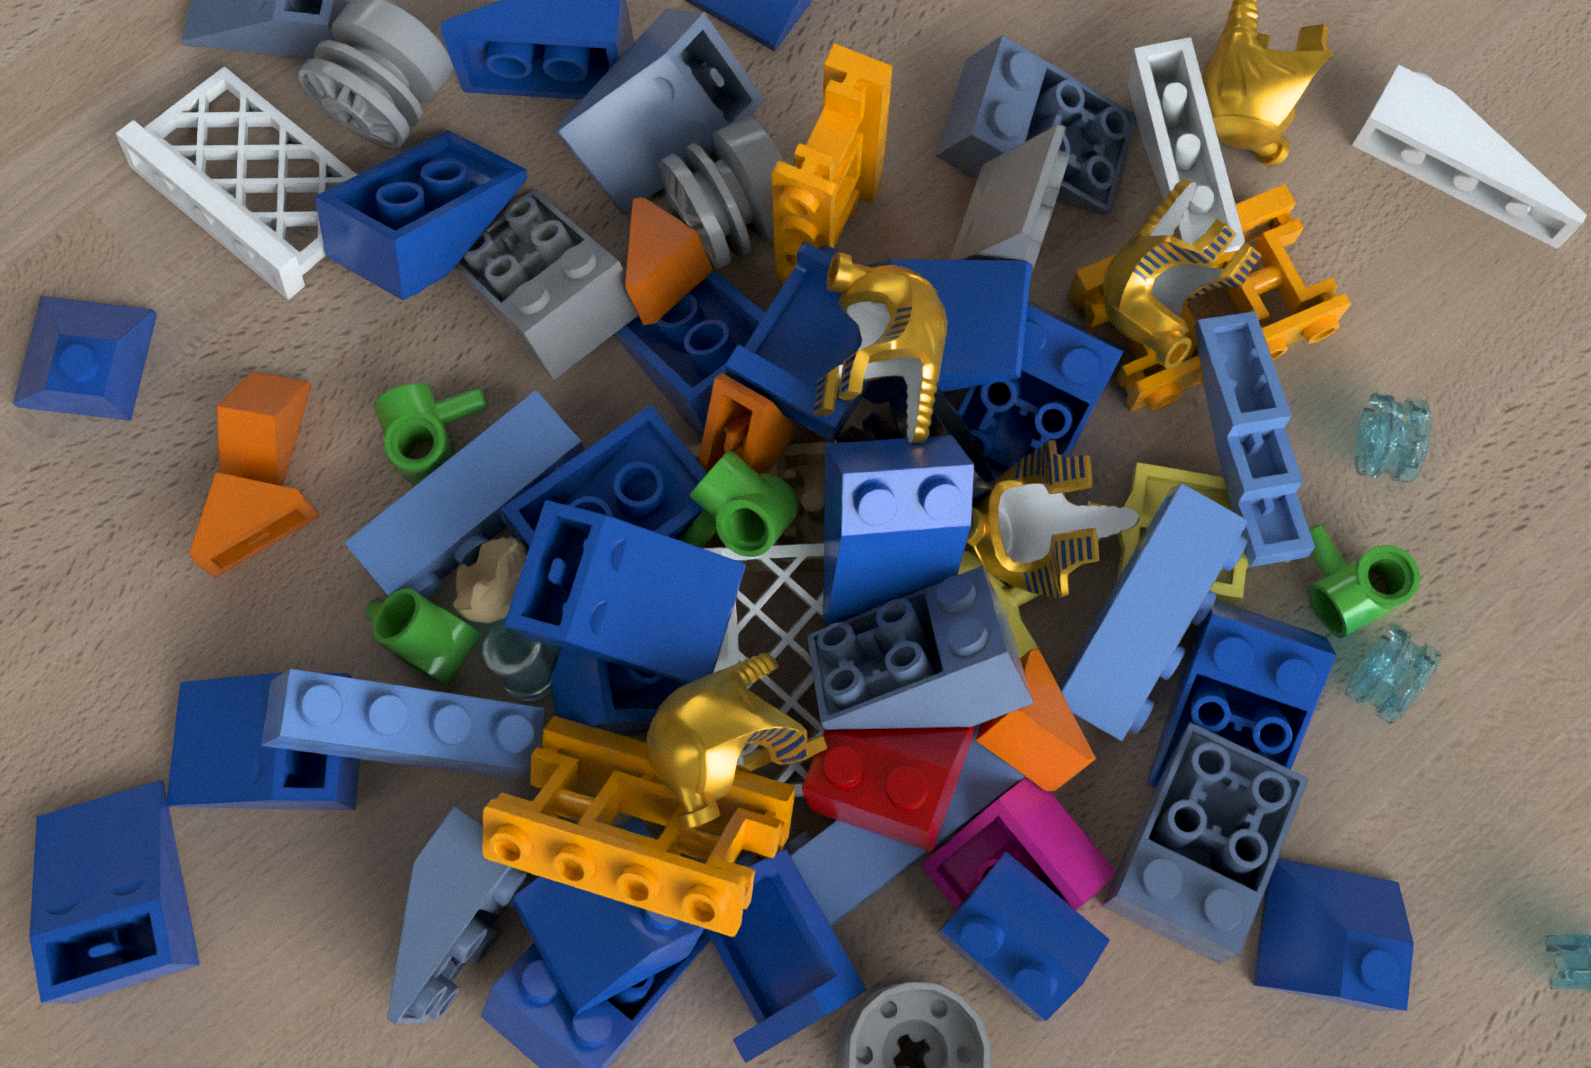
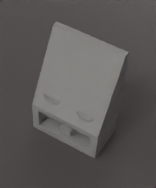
M1055 125L982 165L950 260L1028 261L1032 264V278L1071 155L1059 151L1066 127Z
M534 189L524 197L510 203L506 210L491 222L453 268L525 353L553 380L638 316L625 288L626 273L620 262Z

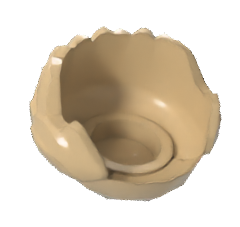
M501 537L498 540L492 539L481 545L477 562L468 567L462 564L456 569L455 588L458 597L454 601L453 606L461 617L481 623H491L507 617L529 551L527 546L513 537L507 539Z

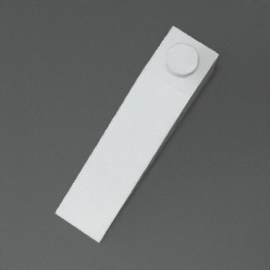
M1191 37L1134 48L1128 88L1139 132L1162 198H1167L1169 191L1173 190L1175 185L1183 179L1196 182L1194 197L1189 201V207L1184 211V216L1179 220V225L1174 230L1177 239L1192 244L1207 232L1217 218L1237 233L1223 253L1239 250L1245 239Z
M1401 65L1397 66L1382 90L1352 146L1556 249L1583 224L1587 216L1454 92L1434 82L1428 75L1421 72H1413Z

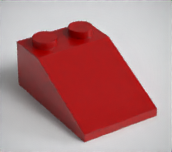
M978 725L972 727L824 730L823 737L827 749L815 754L802 786V791L812 812L933 853Z

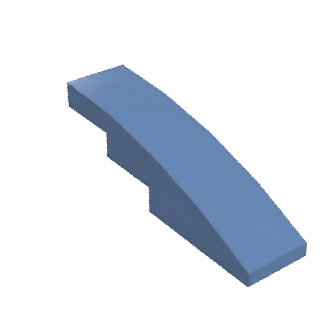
M1252 311L1197 320L1195 331L1204 389L1231 508L1234 513L1249 521L1241 534L1243 538L1248 540L1244 550L1249 567L1307 558L1315 549V545L1296 493L1304 481L1285 430V426L1291 419L1292 414L1256 312Z

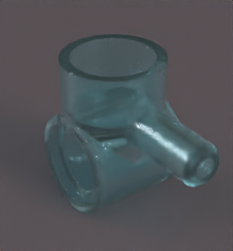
M506 618L485 623L494 628L488 633L483 643V659L508 693L522 701H534L548 695L552 691L551 676L561 649L528 640L505 626ZM528 656L523 662L517 664L522 658Z

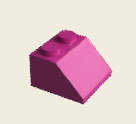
M1027 777L998 798L921 864L922 868L955 909H957L1005 852L1015 858L1074 910L1084 905L1117 873L1052 793L1046 792Z

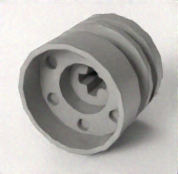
M349 0L332 25L331 33L335 41L326 40L319 42L315 48L314 59H308L299 71L298 80L304 91L322 110L354 134L389 149L401 148L411 131L409 126H416L423 114L419 102L433 101L454 68L448 50L439 38L421 21L401 7L387 0Z
M749 115L714 132L712 135V145L716 162H713L700 146L693 143L684 149L686 165L674 153L658 163L672 215L698 232L711 266L715 271L731 263L728 247L739 258L751 252L750 238L746 225L749 224L753 231L766 243L774 240L771 173L776 162H784L765 129L755 118Z
M893 983L869 992L849 1011L838 1035L837 1064L839 1068H910L902 1064L895 1065L893 1058L900 1052V1047L897 1043L900 1037L908 1042L920 1043L921 1050L917 1051L914 1055L915 1062L918 1065L916 1068H990L991 1045L981 1017L961 995L936 983Z

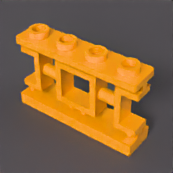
M835 43L824 62L823 111L806 145L798 144L794 152V166L777 161L771 173L776 277L782 281L783 285L797 263V252L803 242H807L818 249L821 245L835 248L848 218H854L858 211L859 198L873 204L882 186L893 66Z
M1286 184L1235 204L1245 242L1248 243L1259 238L1254 249L1262 255L1260 260L1264 268L1250 273L1242 287H1226L1239 313L1256 312L1272 360L1283 355L1288 350L1287 345L1305 338L1308 344H1312L1333 334L1340 328L1339 319L1351 305L1346 293L1339 296L1336 295L1335 290L1338 286L1333 277L1306 288L1286 253L1284 247L1295 243L1304 229L1300 219L1294 220L1290 214L1296 201ZM1235 251L1222 253L1214 264L1206 267L1224 269L1235 255ZM1115 255L1077 270L1071 283L1068 296L1077 314L1085 311V321L1089 329L1110 321L1101 297L1103 296L1104 275ZM1277 288L1292 316L1263 327L1270 314L1259 295ZM1187 305L1183 307L1182 317L1189 329L1184 335L1191 340V348L1187 354L1188 360L1181 362L1176 367L1159 372L1162 365L1156 361V352L1145 344L1135 342L1126 337L1137 360L1123 365L1116 380L1120 388L1125 387L1128 393L1125 402L1131 412L1147 405L1151 411H1156L1177 401L1183 395L1182 390L1198 383H1201L1204 388L1195 331L1196 321Z
M553 716L543 729L542 748L537 747L531 754L530 785L542 788L533 801L501 792L497 799L489 801L483 809L482 854L487 860L727 936H735L742 923L743 909L747 910L751 903L755 875L754 869L735 864V861L742 849L774 859L777 852L782 851L789 837L796 786L735 769L734 781L728 794L716 801L720 816L702 825L682 830L677 815L683 812L679 800L658 778L656 772L650 766L646 742ZM576 791L581 792V793H585V794H588V795H591V796H595L596 798H592V797H589V796H586V795H582V794L576 793ZM619 812L664 825L666 828L660 838L656 840L611 826ZM562 816L571 820L578 821V823L574 824L565 820L558 819L557 817ZM696 828H700V829H704V830H707V831H710V832H714V833L720 834L721 836L714 835V834H711V833H708V832H704V831L698 830V829H696ZM682 853L705 860L706 863H701L692 859L680 856V854Z

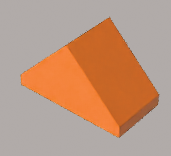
M642 197L633 199L625 288L643 325L655 324L714 270L698 232Z
M251 372L217 405L220 473L279 486L284 485L311 387L308 381Z
M722 373L714 379L698 462L708 473L731 449L758 474L769 473L796 432V429L772 401Z
M215 472L189 554L195 564L216 578L319 518L320 515L315 506L298 489Z
M1032 649L1020 660L1033 704L981 723L976 741L1043 790L1050 792L1056 791L1094 761L1096 757L1040 650Z

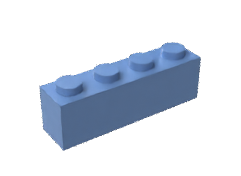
M535 390L344 543L388 596L400 589L411 588L429 600L442 587L443 582L441 580L459 565L465 564L469 566L476 562L481 545L493 539L507 527L501 508L585 451L582 441Z
M1183 483L1170 488L1057 684L1073 714L1120 741H1123L1128 731L1136 735L1141 730L1154 706V702L1147 698L1158 678L1161 677L1164 680H1168L1184 655L1185 648L1179 645V642L1189 624L1192 623L1199 626L1214 604L1216 593L1210 591V588L1221 569L1227 572L1231 571L1243 554L1248 540L1243 538L1241 534L1248 524V520Z
M289 669L270 683L261 746L513 779L531 773V754L537 747L540 748L544 708Z
M978 724L935 847L1024 778L1023 774L976 741L980 724ZM830 817L828 818L833 824L812 839L808 832L804 831L785 844L782 851L785 849L788 851L830 927L929 851Z

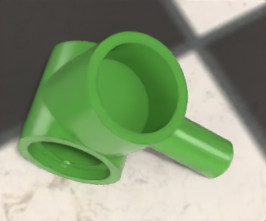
M422 383L406 384L393 388L380 395L374 402V408L384 435L385 451L402 476L413 485L420 483L456 454L444 425L484 411L488 407L484 392L479 387L436 402L431 387ZM422 441L434 442L432 450L425 457L416 460L408 459L410 450L417 443Z
M730 449L689 495L704 510L682 534V540L685 543L704 548L711 538L718 533L721 541L734 553L745 557L760 556L771 548L795 519L798 511L796 495L786 481L773 474H758ZM753 511H755L761 518L756 516Z
M1317 524L1309 528L1315 545L1311 555L1325 575L1324 578L1309 586V598L1320 621L1336 637L1344 638L1378 618L1388 615L1410 600L1417 592L1420 584L1419 568L1411 555L1403 549L1391 545L1377 546L1370 549L1357 560L1347 564L1322 525ZM1369 571L1377 572L1387 580L1389 595L1382 594L1371 586L1368 579Z
M411 588L400 589L391 594L385 601L378 598L373 599L367 604L365 609L366 618L373 622V638L378 643L395 653L394 655L412 668L446 687L481 635L472 626L435 605Z

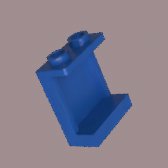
M803 242L797 252V263L747 344L745 347L738 344L726 362V375L772 401L786 417L834 443L872 380L863 382L861 394L853 400L838 398V388L834 412L827 417L814 415L817 381L837 366L843 364L844 360L858 351L862 338L856 322L843 312L838 305L841 293L829 291L826 288L829 265L834 254L840 251L827 245H821L818 249L807 242Z
M786 849L777 853L774 859L768 857L761 860L758 854L749 853L735 861V864L755 870L751 903L747 910L743 909L742 923L735 936H727L706 929L758 1023L733 1039L745 1063L867 991Z

